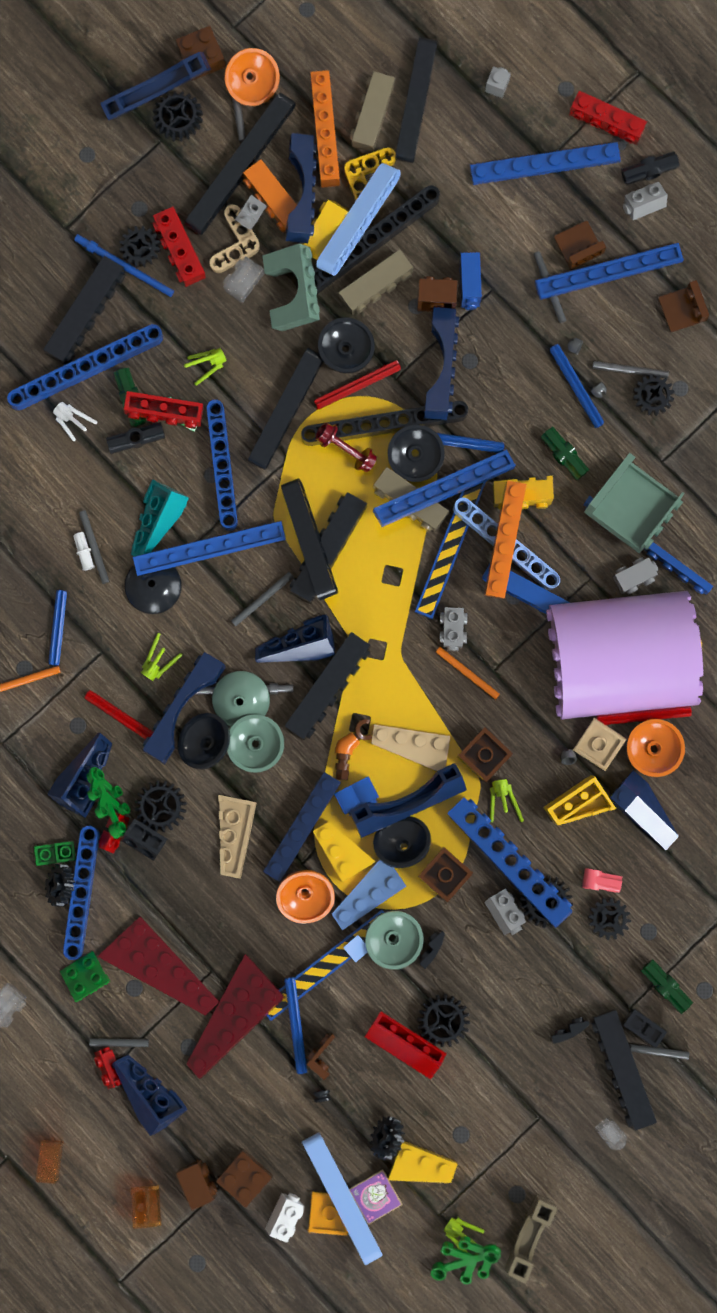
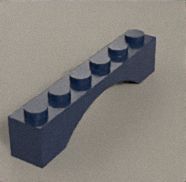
M197 52L162 73L100 104L108 120H115L211 70V67L204 53Z
M291 133L289 161L299 174L302 184V197L296 208L288 215L286 241L308 243L310 236L314 234V225L311 224L315 214V208H311L312 203L315 201V192H312V187H315L316 176L313 175V171L316 169V159H313V155H316L317 143H314V135Z
M433 308L431 333L441 348L444 365L439 379L426 394L424 418L447 420L448 413H452L453 402L449 401V396H453L454 384L450 383L451 379L455 378V367H452V361L456 362L457 350H453V344L457 345L458 333H454L455 328L459 326V316H456V309Z
M206 652L202 656L199 655L194 663L195 668L192 672L189 671L184 678L185 683L183 687L177 689L174 694V701L172 704H168L163 712L165 714L161 721L158 720L153 727L154 732L152 736H148L143 743V751L164 765L175 749V725L182 708L197 692L216 684L226 668L224 663Z
M453 763L438 770L425 785L405 797L385 803H365L349 812L360 837L363 838L458 795L467 789L462 774L457 765Z
M325 772L323 773L263 871L264 873L279 882L282 881L310 832L339 788L340 781Z

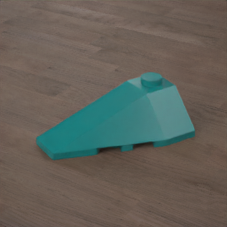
M152 479L144 497L143 503L146 506L144 514H140L141 527L135 534L131 555L138 556L150 553L181 516L189 497Z

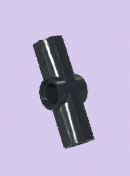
M675 151L656 158L655 156H650L641 160L638 164L621 169L622 179L626 186L644 179L650 181L659 177L662 173L679 168L680 164Z
M161 422L141 428H132L128 432L107 437L106 440L110 454H114L131 448H140L145 444L165 439V434ZM138 434L141 436L139 441H131L133 435Z

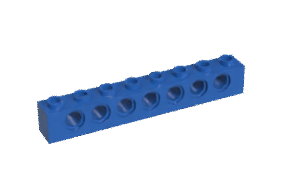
M464 797L447 813L448 816L554 928L558 927L572 913V904L565 897L561 899L557 895L559 891L552 883L548 885L543 880L545 876L538 869L534 871L530 867L531 861L525 855L521 857L516 852L518 848L512 841L507 842L503 838L505 834L498 827L494 829L489 824L491 822L490 818L485 813L480 814L476 810L478 806L471 799L467 800ZM468 815H475L476 821L469 824L466 822V817ZM481 829H488L490 831L489 835L485 838L480 837L479 832ZM497 842L503 845L502 850L499 852L492 849V846ZM508 857L516 858V863L513 866L506 864ZM521 871H528L530 877L527 880H522L519 878V874ZM535 885H541L544 888L541 894L533 893L532 889ZM549 899H554L557 901V906L550 909L546 906V902Z

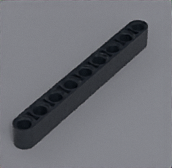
M281 92L277 94L185 221L186 226L199 235H202L244 179L243 172L255 164L293 112L296 102Z
M433 185L427 186L365 232L354 247V249H360L362 253L354 255L351 252L346 260L347 264L342 266L336 275L326 278L322 276V273L325 271L319 268L314 270L317 294L433 209L439 202V189ZM428 194H434L436 198L428 199L426 196ZM413 205H419L421 209L415 211L411 207ZM404 216L406 220L400 222L397 220V217ZM390 227L391 231L385 233L382 231V228ZM369 238H375L377 242L374 244H369L367 240Z
M463 401L453 402L452 413H448L447 420L427 418L425 421H419L417 416L425 414L424 406L327 423L336 425L338 429L335 436L345 441L394 433L409 425L431 427L461 422L467 417L468 406ZM462 408L465 413L457 415L454 410ZM406 417L409 421L407 424H401L398 419ZM382 420H387L390 422V425L382 427L379 423ZM324 423L308 425L302 429L301 438L305 445H320V442L315 437L308 440L305 438V434L312 432L316 436L318 429ZM363 423H369L371 425V428L369 430H363L361 428V425ZM345 426H350L353 430L351 433L346 434L342 429Z

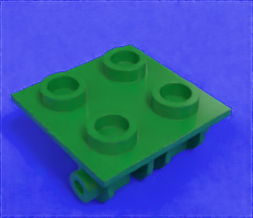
M94 951L60 971L75 1002L83 1000L84 997L107 985L110 981Z

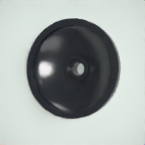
M335 319L328 323L320 333L318 340L319 355L322 361L336 372H357L367 366L374 354L375 342L371 331L364 323L356 319ZM347 347L349 351L344 352L342 348Z
M409 425L401 428L394 434L389 442L387 455L389 464L396 474L407 481L421 482L430 479L440 470L444 461L445 450L441 438L434 430L424 425ZM414 449L418 451V455L416 457L412 456L411 454L412 450Z
M133 565L126 575L124 589L127 599L134 608L146 614H160L176 604L181 594L182 582L175 567L137 576L135 566ZM150 581H155L154 587H149Z
M212 713L199 714L188 721L182 729L178 740V751L183 762L191 768L198 770L208 769L216 765L224 757L230 744V731L227 723L221 717Z
M409 816L376 831L373 847L382 863L394 868H407L419 863L427 855L431 847V835L424 822Z

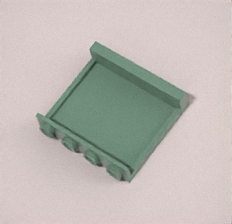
M629 453L594 497L584 513L640 554L643 548L647 550L653 543L652 536L655 535L657 537L664 527L661 524L663 522L667 524L672 518L673 514L671 511L673 509L677 511L683 501L680 499L685 493L682 492L679 497L634 465L632 462L635 456Z

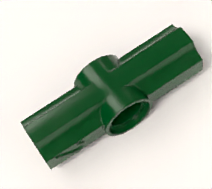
M122 368L114 372L123 407L125 406L127 391L139 393L129 368ZM139 417V419L129 418L132 427L147 422L144 417Z
M554 427L549 428L540 437L553 452L552 455L561 466H564L576 481L589 471V468L578 457L575 448L571 443L565 441Z
M652 959L640 970L654 985L656 991L665 1000L667 999L680 1014L691 1007L693 1004L692 1000L679 988L680 985L662 970L656 961Z

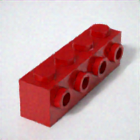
M582 91L578 92L569 115L578 120L589 123L595 128H600L635 145L638 144L647 123L644 119Z
M174 206L153 215L155 222L152 225L155 232H160L162 236L160 242L164 250L168 249L170 253L168 259L171 265L176 266L178 270L176 276L179 282H184L185 287L205 279V272Z
M127 391L124 412L131 419L144 417L150 422L162 420L166 421V424L169 425L180 423L185 424L187 428H196V426H201L203 403Z
M381 1011L365 1035V1038L429 1079H432L447 1053Z

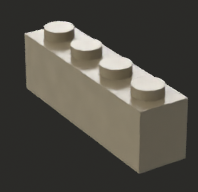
M373 72L372 78L368 77L366 83L368 91L366 95L363 94L360 103L363 107L361 112H357L355 119L357 126L356 129H352L350 134L352 147L371 153L374 152L394 89L395 77L378 72Z
M398 250L341 290L339 298L352 315L355 313L359 314L366 309L367 304L377 302L384 292L394 290L397 287L396 284L401 280L403 282L408 280L412 276L413 266L402 251Z
M386 467L373 485L376 495L382 499L386 497L390 501L418 489L388 467ZM435 503L407 517L413 521L415 519L422 523L421 526L425 530L436 532L447 517L449 510L439 503Z

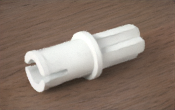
M83 532L74 534L73 537L78 550L76 554L80 557L83 571L95 568L90 554L91 548H88L85 534Z

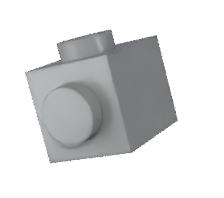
M493 67L486 83L485 92L503 98L511 73H508L504 68Z
M250 195L235 220L251 230L260 218L266 205Z

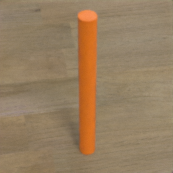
M439 647L435 653L492 698L497 699L500 693L443 648Z
M58 665L0 684V692L61 673L60 667Z

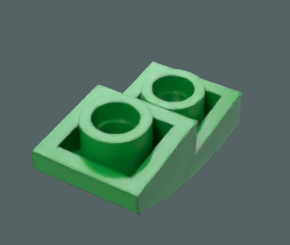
M74 841L33 847L36 866L76 861Z

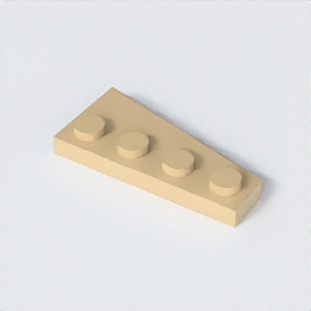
M374 724L371 744L438 771L446 767L450 736Z
M218 795L220 807L219 838L221 844L220 875L241 879L257 803Z

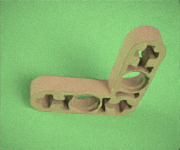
M236 205L226 207L224 214L238 242L211 257L210 267L215 273H222L257 254L260 249L259 241L252 229L249 230L247 228V232L243 235L237 232V228L242 225L239 222L235 223L233 216L229 217L232 210L237 212L236 217L241 209ZM251 242L252 244H255V249L252 250L251 248H247L248 243ZM241 246H243V249L247 248L245 250V255H243V251L240 248ZM233 250L239 251V258H230V252ZM224 255L227 256V260H228L230 263L227 264V262H226V260H225V258H224ZM215 261H223L221 263L222 267L219 268L218 266H214Z

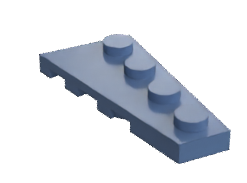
M379 860L336 908L332 916L341 929L344 930L405 888L406 885L394 867H390Z

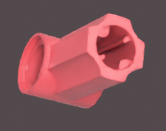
M585 868L582 888L620 893L622 876Z

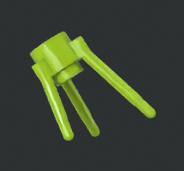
M221 348L212 349L188 356L187 359L189 360L194 358L200 359L184 364V367L187 368L209 360L211 366L215 365V367L194 383L197 386L216 370L223 368L222 363L226 362V358Z
M157 633L141 671L144 676L152 681L155 678L159 679L167 669L182 657V654L179 653L158 671L160 667L156 664L164 653L165 648L160 650L153 662L150 660L160 638V633Z
M507 779L493 781V787L490 788L491 822L494 820L495 794L497 797H501L505 813L508 812L505 796L509 794L520 822H523L524 819L513 795L511 784L508 785Z
M451 1218L443 1229L446 1232V1236L458 1248L459 1241L456 1238L466 1236L462 1233L464 1229L462 1226L484 1233L483 1229L464 1222L460 1218L456 1220Z

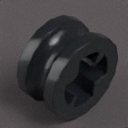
M330 1090L313 1092L315 1096L314 1103L331 1100V1097L328 1096Z

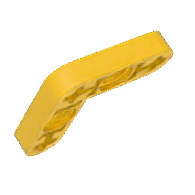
M392 148L375 151L350 160L345 164V175L355 201L362 191L355 190L354 185L357 182L363 183L364 186L367 185L365 175L374 173L379 167L377 156L380 157L381 163L389 166L395 164L396 152ZM385 154L392 156L390 161L384 159ZM368 159H373L376 162L373 168H368L365 165ZM360 162H362L363 171H361ZM350 166L357 168L356 173L349 171Z

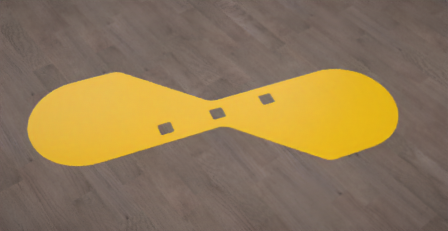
M354 396L342 398L324 408L316 410L297 429L286 454L273 516L275 522L282 521L286 541L302 564L305 560L281 485L297 478L301 480L319 533L329 525L327 520L332 512L336 513L339 507L337 503L342 495L345 496L348 492L367 503L366 510L331 569L338 594L324 600L347 636L353 632L367 643L369 639L387 642L384 660L369 657L366 660L362 659L358 664L360 669L356 675H351L347 680L349 684L342 692L325 773L336 779L335 764L338 763V759H336L335 747L338 740L351 733L349 727L352 714L357 713L371 717L367 734L371 735V737L373 736L374 724L450 736L446 767L453 763L457 765L467 789L458 795L411 815L420 819L428 827L431 835V847L427 855L419 863L407 868H395L406 887L376 908L397 910L420 905L438 895L418 876L443 847L460 862H464L470 838L447 813L464 797L467 800L471 799L477 805L481 785L479 777L457 757L462 750L406 666L401 654L402 641L427 530L421 526L422 523L417 519L413 521L407 516L381 527L373 512L375 507L390 501L386 497L382 499L376 495L373 485L386 467L392 470L388 461L387 451L389 442L396 432L344 441L360 453L366 448L372 449V453L377 456V460L369 472L356 470L355 463L357 459L335 444L330 443L326 447L321 445L307 446L301 438L302 429L308 425L405 410L392 402L380 398ZM406 417L398 419L401 424H407L409 421ZM382 420L379 424L382 427H388L390 422ZM363 423L361 425V428L363 430H369L371 428V425L369 423ZM345 426L342 429L346 434L351 433L353 430L350 426ZM312 432L305 434V438L308 440L315 437V434ZM416 449L412 450V456L416 457L418 455ZM437 473L425 481L408 482L416 488H421L437 481ZM385 565L403 569L400 586L382 583ZM372 739L360 740V744L353 751V755L350 756V760L347 763L350 764L348 780H338L341 784L336 793L369 776L379 796L376 799L377 803L390 802L415 792L425 785L437 771L371 744ZM334 795L315 824L314 830L330 821L377 863L379 858L373 847L376 832L361 838L349 813L344 814ZM468 815L466 822L469 824L474 823L475 815ZM314 835L317 855L324 871L331 881L348 896L376 863L342 882Z

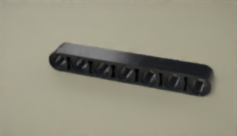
M419 37L396 150V160L414 163L438 40Z
M307 348L253 448L248 462L264 470L267 469L323 364L318 352Z
M299 478L281 485V489L315 593L321 601L338 594V589L304 486Z

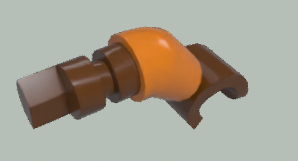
M364 719L358 721L354 726V733L351 732L338 740L335 747L336 759H338V763L335 764L336 779L348 780L350 764L347 763L350 760V756L353 755V751L360 744V740L372 739L371 735L364 736L360 732L361 726L369 724L371 720Z

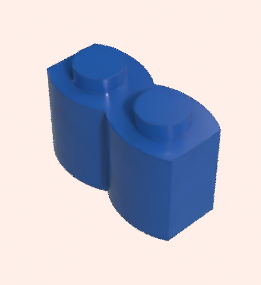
M369 776L334 794L344 814L349 813L350 816V810L365 803H377L376 799L379 798Z

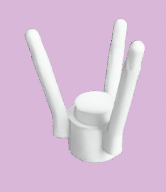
M61 402L55 407L53 414L57 416L55 420L61 424L72 441L76 439L64 421L71 420L83 431L87 430L73 417V413L89 422L97 424L96 420L76 410L70 404L66 405L64 402Z

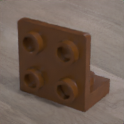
M584 221L554 237L570 270L603 255L606 249L603 241L598 242L588 221Z
M697 280L689 282L687 288L660 296L658 299L670 332L705 322L709 317V312Z
M333 1032L331 1035L326 1034L319 1043L321 1047L318 1050L314 1048L306 1058L309 1060L307 1066L324 1081L330 1075L329 1066L323 1060L317 1061L316 1059L335 1038Z

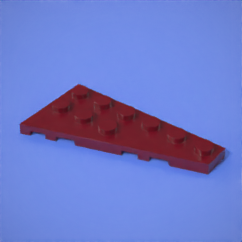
M141 916L97 956L203 1015H207L220 1002Z
M247 954L244 955L187 1062V1066L199 1079L203 1078L285 998Z

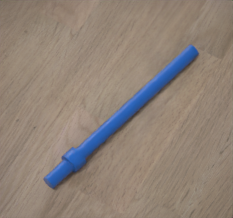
M79 234L75 237L74 241L86 247L87 251L92 254L96 253L101 257L105 255L123 266L124 270L167 296H173L174 290L98 246V243L92 240L89 241Z

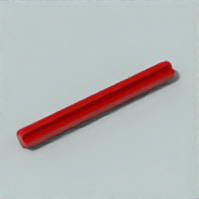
M397 360L392 361L314 400L317 409L324 408L400 371L399 362Z
M92 690L86 693L85 699L145 740L148 736H152L153 731Z
M690 706L599 715L596 716V719L605 725L651 719L689 717L692 715V710Z

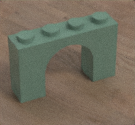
M299 243L263 255L265 274L277 277L294 272L298 279V291L295 298L285 306L270 310L272 329L285 331L320 320L317 288L314 281L315 272L312 266L310 247Z

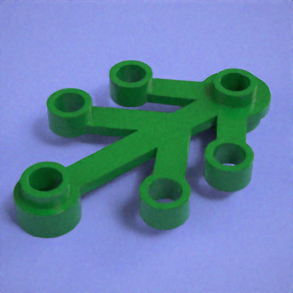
M92 767L87 773V780L91 784L90 790L87 792L88 797L92 801L99 798L95 814L100 819L109 814L113 823L109 825V832L113 838L118 839L125 834L127 829L123 822H119L114 808L123 816L130 813V808L128 804H120L115 800L123 795L121 787L118 785L113 787L104 779L102 770Z
M467 1236L459 1238L458 1246L462 1250L469 1249L477 1252L476 1254L456 1249L451 1242H444L441 1247L442 1254L460 1259L446 1264L436 1262L432 1266L431 1276L433 1279L441 1281L446 1278L448 1271L466 1266L465 1271L461 1273L460 1281L463 1284H470L476 1263L484 1260L483 1265L478 1267L477 1275L482 1279H486L489 1277L491 1264L496 1263L501 1258V1250L493 1244L481 1246L472 1243L471 1239Z

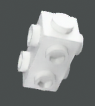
M281 1193L265 1228L271 1237L288 1242L289 1238L293 1236L295 1224L302 1217L304 1206L298 1196L289 1193V1195Z

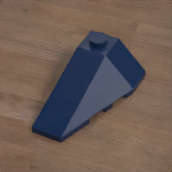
M327 614L308 619L303 622L304 625L296 630L291 628L285 636L281 638L274 637L255 648V661L257 663L309 661L335 655V641Z
M97 733L58 776L47 795L59 805L86 818L95 803L87 794L91 786L87 780V773L92 767L102 770L106 766L112 743L101 733Z
M633 770L609 798L618 809L666 851L677 839L678 834L649 784Z
M127 1055L113 1063L139 1122L150 1136L165 1129L187 1111V1107L173 1090H167L161 1085V1081L158 1078H152L147 1073V1070L131 1056Z

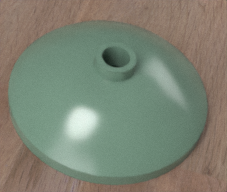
M235 671L222 677L216 684L212 695V704L216 715L232 727L242 717L255 714L265 716L270 704V695L266 684L257 675L247 671ZM238 698L243 700L242 705L237 704L236 700Z
M248 715L236 721L229 730L230 744L227 752L232 762L240 769L253 773L263 772L272 768L280 760L284 750V737L281 729L272 719L263 715ZM255 740L259 741L257 748L252 746V742Z
M388 911L377 916L369 925L365 936L366 949L371 959L379 966L386 969H401L413 963L419 956L423 947V932L419 923L409 914L401 911ZM395 935V939L390 941L389 936Z

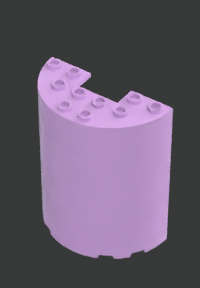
M679 591L549 605V609L546 610L547 621H551V629H548L549 640L555 644V649H552L553 660L557 661V668H554L555 680H557V686H554L555 698L559 700V705H556L557 717H560L562 720L699 705L701 699L698 696L703 694V683L699 681V677L703 676V659L699 626L693 620L696 619L694 604L688 601L691 600L689 592Z

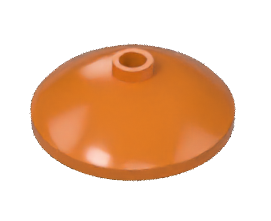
M247 48L231 57L225 69L224 80L226 88L233 99L247 106H257L267 102L275 94L279 85L280 74L278 66L271 55L257 48ZM247 73L252 74L249 80L246 78Z
M660 719L644 721L637 725L629 735L627 741L629 761L637 771L646 776H666L675 771L684 758V739L680 731L667 721ZM651 746L657 747L656 753L651 751Z
M301 870L288 875L282 880L276 893V902L280 912L293 922L305 924L324 918L332 909L335 900L331 882L324 875L311 870Z

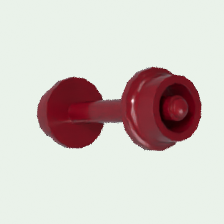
M324 423L318 429L315 438L320 442V445L326 447L332 442L356 458V470L369 472L376 463L377 456L372 453L371 448H366L360 453L335 436L338 429L336 425Z

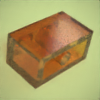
M47 1139L41 1141L36 1182L56 1184L59 1181L64 1141Z
M159 1185L131 1188L133 1229L161 1226Z

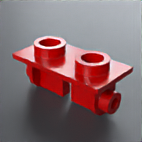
M115 812L119 822H123L127 829L130 818ZM110 817L105 826L107 828H109V825L113 824ZM104 830L98 841L100 843L98 847L114 854L115 850L119 847L121 837L115 839L109 832Z
M107 1047L102 1049V1051L95 1052L96 1057H94V1061L103 1074L101 1075L103 1084L108 1089L114 1088L115 1085H121L122 1083L115 1068L112 1069L111 1067L117 1061L113 1050Z

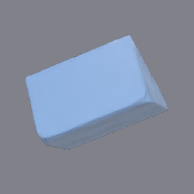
M359 935L343 947L355 962L367 953L365 942Z

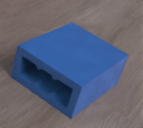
M480 252L461 253L459 262L461 308L475 310L477 307H480L482 298Z

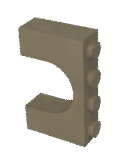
M535 1194L504 1267L508 1276L527 1283L534 1266L532 1259L538 1240L545 1226L550 1227L558 1209L553 1201Z

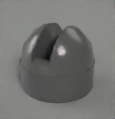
M578 338L570 339L567 343L568 350L577 355L583 341Z
M601 381L590 392L595 397L602 398L601 392L606 395L607 389Z
M572 749L562 751V764L572 765L577 761L576 754Z

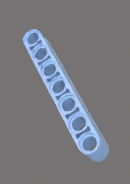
M385 163L379 165L320 254L316 264L317 268L331 275H336L398 182L400 170Z
M459 498L453 505L455 515L494 546L495 536H489L487 528L493 527L497 531L498 523L469 499ZM459 503L466 504L467 511H459L457 505ZM473 515L481 517V524H475L472 521ZM516 539L512 562L546 590L556 588L560 583L558 573ZM521 551L526 555L525 561L517 559V552ZM532 564L540 566L539 573H534L531 570ZM547 576H552L555 579L554 585L551 586L546 583Z
M318 1132L303 1140L302 1144L364 1264L367 1265L383 1256L320 1133Z

